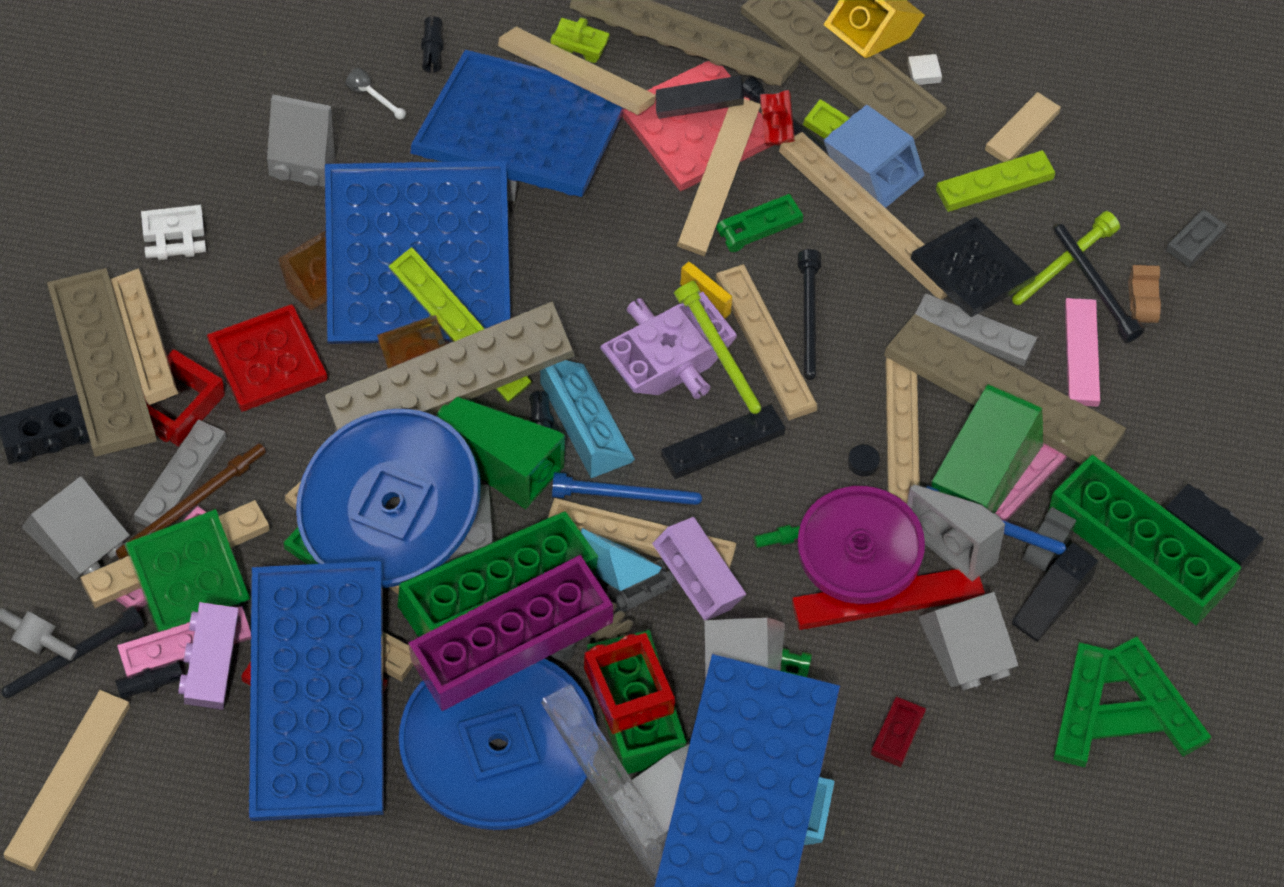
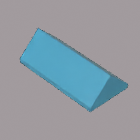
M564 360L540 370V383L549 395L552 406L591 478L630 464L635 460L584 364Z

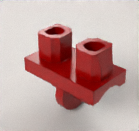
M785 90L777 94L760 95L765 145L781 146L783 143L795 142L790 91Z

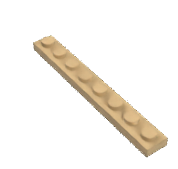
M801 132L795 136V142L781 144L779 152L935 297L942 300L948 296L910 259L913 251L925 244L811 139Z

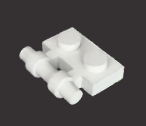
M201 205L141 211L144 242L156 241V246L145 247L146 259L158 258V260H167V256L176 255L194 257V253L206 252L205 240L193 242V237L204 236ZM183 238L184 243L166 245V240Z

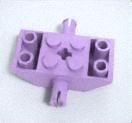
M704 292L699 293L701 305L728 348L736 339L737 334ZM636 299L639 306H637L635 301L631 302L627 307V312L631 314L638 323V326L602 344L601 350L634 393L660 395L684 383L695 399L701 397L698 392L702 396L706 395L710 390V385L706 383L699 373L709 369L718 359V356L690 308H685L684 304H678L654 316L643 299Z

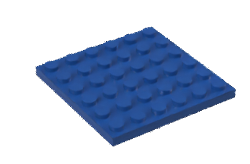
M465 50L411 144V154L442 162L506 161L507 179L520 181L536 185L539 188H548L567 195L582 197L622 117L624 108L545 69Z
M506 161L325 164L328 344L452 341L389 270L388 266L411 247L484 329L510 319Z

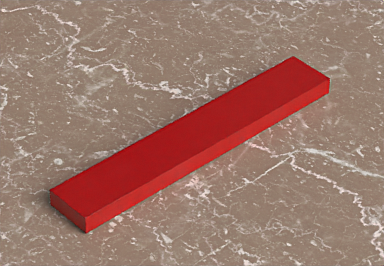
M959 569L916 576L912 583L901 593L877 603H849L821 592L792 597V607L798 629L803 630L964 602L982 596L985 592L980 576L971 581Z

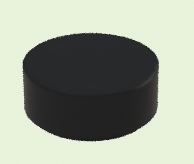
M869 445L854 447L849 453V469L858 476L867 477L873 475L879 467V453Z

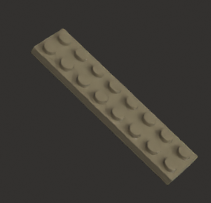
M571 0L570 4L571 9L577 10L583 16L596 17L604 20L607 25L613 27L620 26L630 30L634 35L647 36L655 39L661 45L682 49L684 53L691 56H701L709 59L712 64L728 66L735 69L739 74L755 76L762 79L768 85L781 86L799 66L801 56L652 0Z
M749 0L741 6V14L784 49L800 55V61L860 110L866 105L870 106L912 136L914 140L946 115V106L879 53L864 58L823 24L830 14L812 0Z
M107 268L47 282L94 457L156 442L154 428Z
M552 301L325 395L337 431L361 416L381 410L412 409L433 415L438 413L443 405H449L455 397L465 400L472 399L575 355Z
M916 314L912 316L890 342L884 353V356L974 406L985 387L989 384L1042 407L1043 443L1080 464H1083L1092 454L1102 462H1105L1121 441L1127 429Z

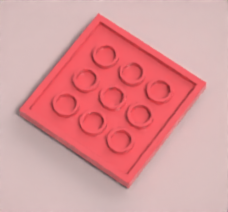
M707 61L647 91L656 95V89L731 76L723 66ZM655 98V104L639 115L624 109L622 117L681 192L701 182L729 107L659 119L656 114ZM759 111L740 162L771 147L766 146L764 143L762 114Z

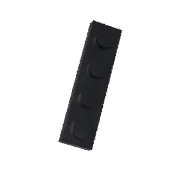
M769 405L761 408L758 414L749 413L661 449V457L674 479H678L785 435V426L773 406Z

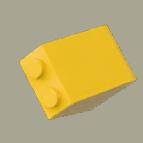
M839 0L823 25L864 58H868L909 39L925 14L907 0Z

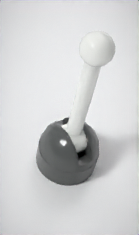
M357 67L349 74L345 82L349 89L356 93L369 92L393 111L397 119L405 118L406 111L403 108H397L370 87L371 80L367 72Z

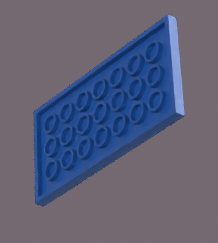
M381 561L252 567L250 820L266 821L384 815L383 588Z
M712 654L654 887L795 886L839 693V685Z

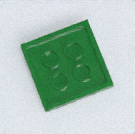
M216 509L124 543L157 632L189 623L192 611L198 612L199 602L231 607L250 599Z

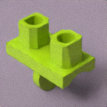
M582 17L578 22L561 18L557 30L551 37V44L569 53L574 51L583 54L586 61L596 63L609 40V33L587 26V19Z

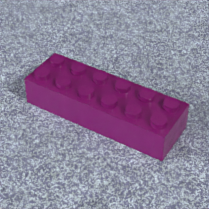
M579 555L409 642L411 662L441 711H444L612 624L613 604L582 556Z

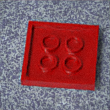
M293 304L207 334L208 343L241 412L327 381V373Z

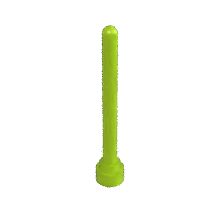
M1104 211L1095 219L1093 229L1076 243L1084 252L1099 238L1111 237L1120 229L1118 219L1111 212ZM1064 252L1039 273L1033 283L1014 294L1012 302L1015 305H1021L1074 260L1069 252Z
M695 281L686 283L674 292L675 297L680 304H684L685 308H690L749 411L753 414H758L761 411V405L699 301L701 299L699 287Z

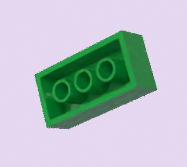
M650 630L634 633L636 636L643 633L647 634L648 639L659 661ZM625 636L588 644L587 652L597 645H609L618 642ZM642 654L600 667L615 705L658 692ZM675 707L674 714L615 734L611 733L602 712L621 776L647 770L668 754L686 746Z

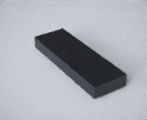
M741 75L656 89V114L659 119L744 105Z

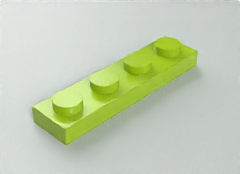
M1042 150L938 182L936 191L947 212L1053 180L1055 171Z

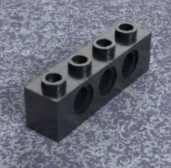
M78 395L0 416V438L8 464L26 462L36 456L57 453L64 448L77 444L84 445L90 442Z

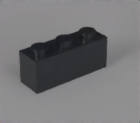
M1189 483L1165 508L1242 567L1240 573L1258 555L1264 538L1259 535L1255 528L1245 525L1234 517L1230 510L1219 506L1209 499L1205 492L1194 488Z

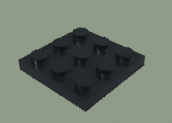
M977 217L914 250L910 258L970 317L977 315L1033 283L1037 275Z

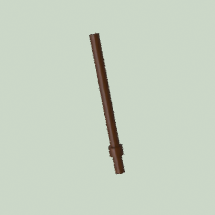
M258 443L242 456H235L227 463L228 466L127 542L170 526L233 477H240L247 472L249 465L266 453L265 448ZM124 544L115 550L119 559L128 556Z

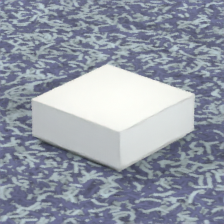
M936 54L908 57L907 64L910 76L918 85L941 83L942 74Z

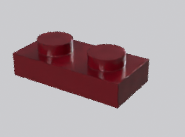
M896 696L872 748L871 756L902 767L924 718L926 708Z

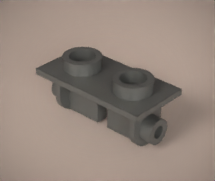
M662 559L654 562L662 567L660 572L622 591L617 590L611 585L606 586L611 601L617 604L616 612H625L673 588L672 583L676 582V579L671 571H666Z

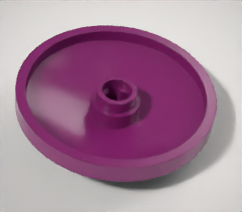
M850 486L824 495L806 512L798 533V556L805 574L816 587L827 595L849 603H877L901 593L916 578L924 557L925 537L918 517L900 498L879 488Z

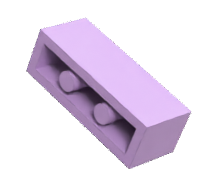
M694 517L669 526L652 543L704 620L712 619L730 611L746 595Z
M199 602L198 612L192 611L189 631H195L193 643L186 644L184 662L189 663L188 675L181 674L179 694H184V704L223 710L238 621V608Z

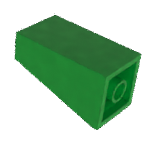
M988 384L932 480V487L940 490L941 493L983 505L991 513H996L1043 447L1042 407Z
M455 397L449 405H443L437 413L436 417L451 425L468 444L477 462L480 479L525 510L554 479V472L560 473L564 468L565 435L559 431L459 397Z

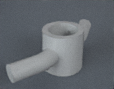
M0 609V622L16 630L11 638L13 641L37 654H40L42 649L46 647L69 661L75 657L77 649L51 635L56 626L29 611L21 619L6 609Z

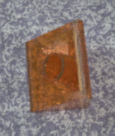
M325 230L278 259L287 290L309 310L327 301Z
M436 315L377 335L378 344L387 369L445 346Z

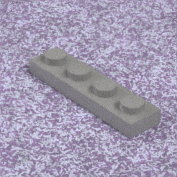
M926 293L915 313L986 352L1024 367L1037 340L1035 336L977 314L970 317L959 306Z
M200 420L196 422L134 513L136 522L148 526L188 496L225 441V431Z

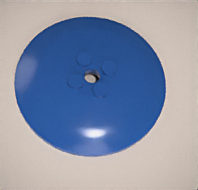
M387 409L361 416L340 428L321 445L302 476L297 495L296 515L303 543L318 564L381 561L382 588L399 586V584L442 565L466 538L475 520L480 501L481 484L477 462L462 436L451 425L432 414L412 409ZM399 497L400 502L396 508L386 509V503L389 499Z
M544 658L444 711H441L424 681H422L410 696L401 718L399 729L400 756L405 773L415 791L430 807L443 816L460 824L479 829H516L550 817L567 805L581 790L592 770L597 748L596 721L592 707L581 687L563 669ZM495 739H502L508 745L505 749L496 751L489 744Z

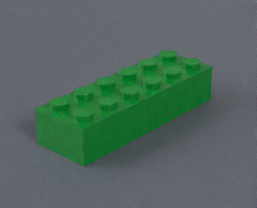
M1093 454L1053 492L1049 510L1053 507L1074 518L1076 524L1073 532L1197 626L1235 586L1242 568L1240 565Z
M566 511L399 584L398 608L417 636L420 637L579 555L582 556L595 576L598 555Z

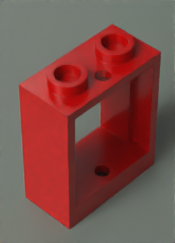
M173 349L167 356L173 377L200 394L175 421L148 404L147 408L156 436L164 442L170 441L179 447L198 420L202 421L225 396L222 378Z
M646 633L637 636L635 634L627 635L618 642L609 645H597L584 653V670L612 734L674 714L675 697ZM642 654L658 692L615 705L600 667Z

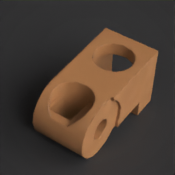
M1132 266L1128 280L1130 311L1132 312V317L1138 319L1141 323L1159 322L1161 309L1159 297L1160 266Z

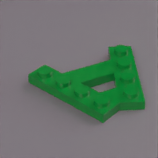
M1138 637L1112 650L1079 642L1053 760L1085 768L1092 739L1165 732L1182 757L1210 742L1211 735ZM1127 681L1141 699V701L1099 705L1104 683Z

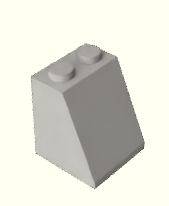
M81 476L33 512L22 526L75 580L82 574L86 575L101 568L102 566L99 561L106 555L111 559L116 556L115 550L122 546L123 542L130 536Z
M994 592L919 616L923 630L950 687L961 685L962 690L981 685L979 678L990 675L992 681L1011 675L1009 669L1019 666Z
M770 618L704 620L705 676H707L712 654L778 671L781 670L785 623Z

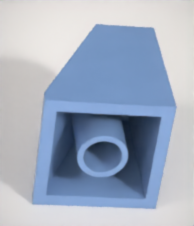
M868 105L853 114L850 119L824 139L829 157L885 208L925 176L914 138Z

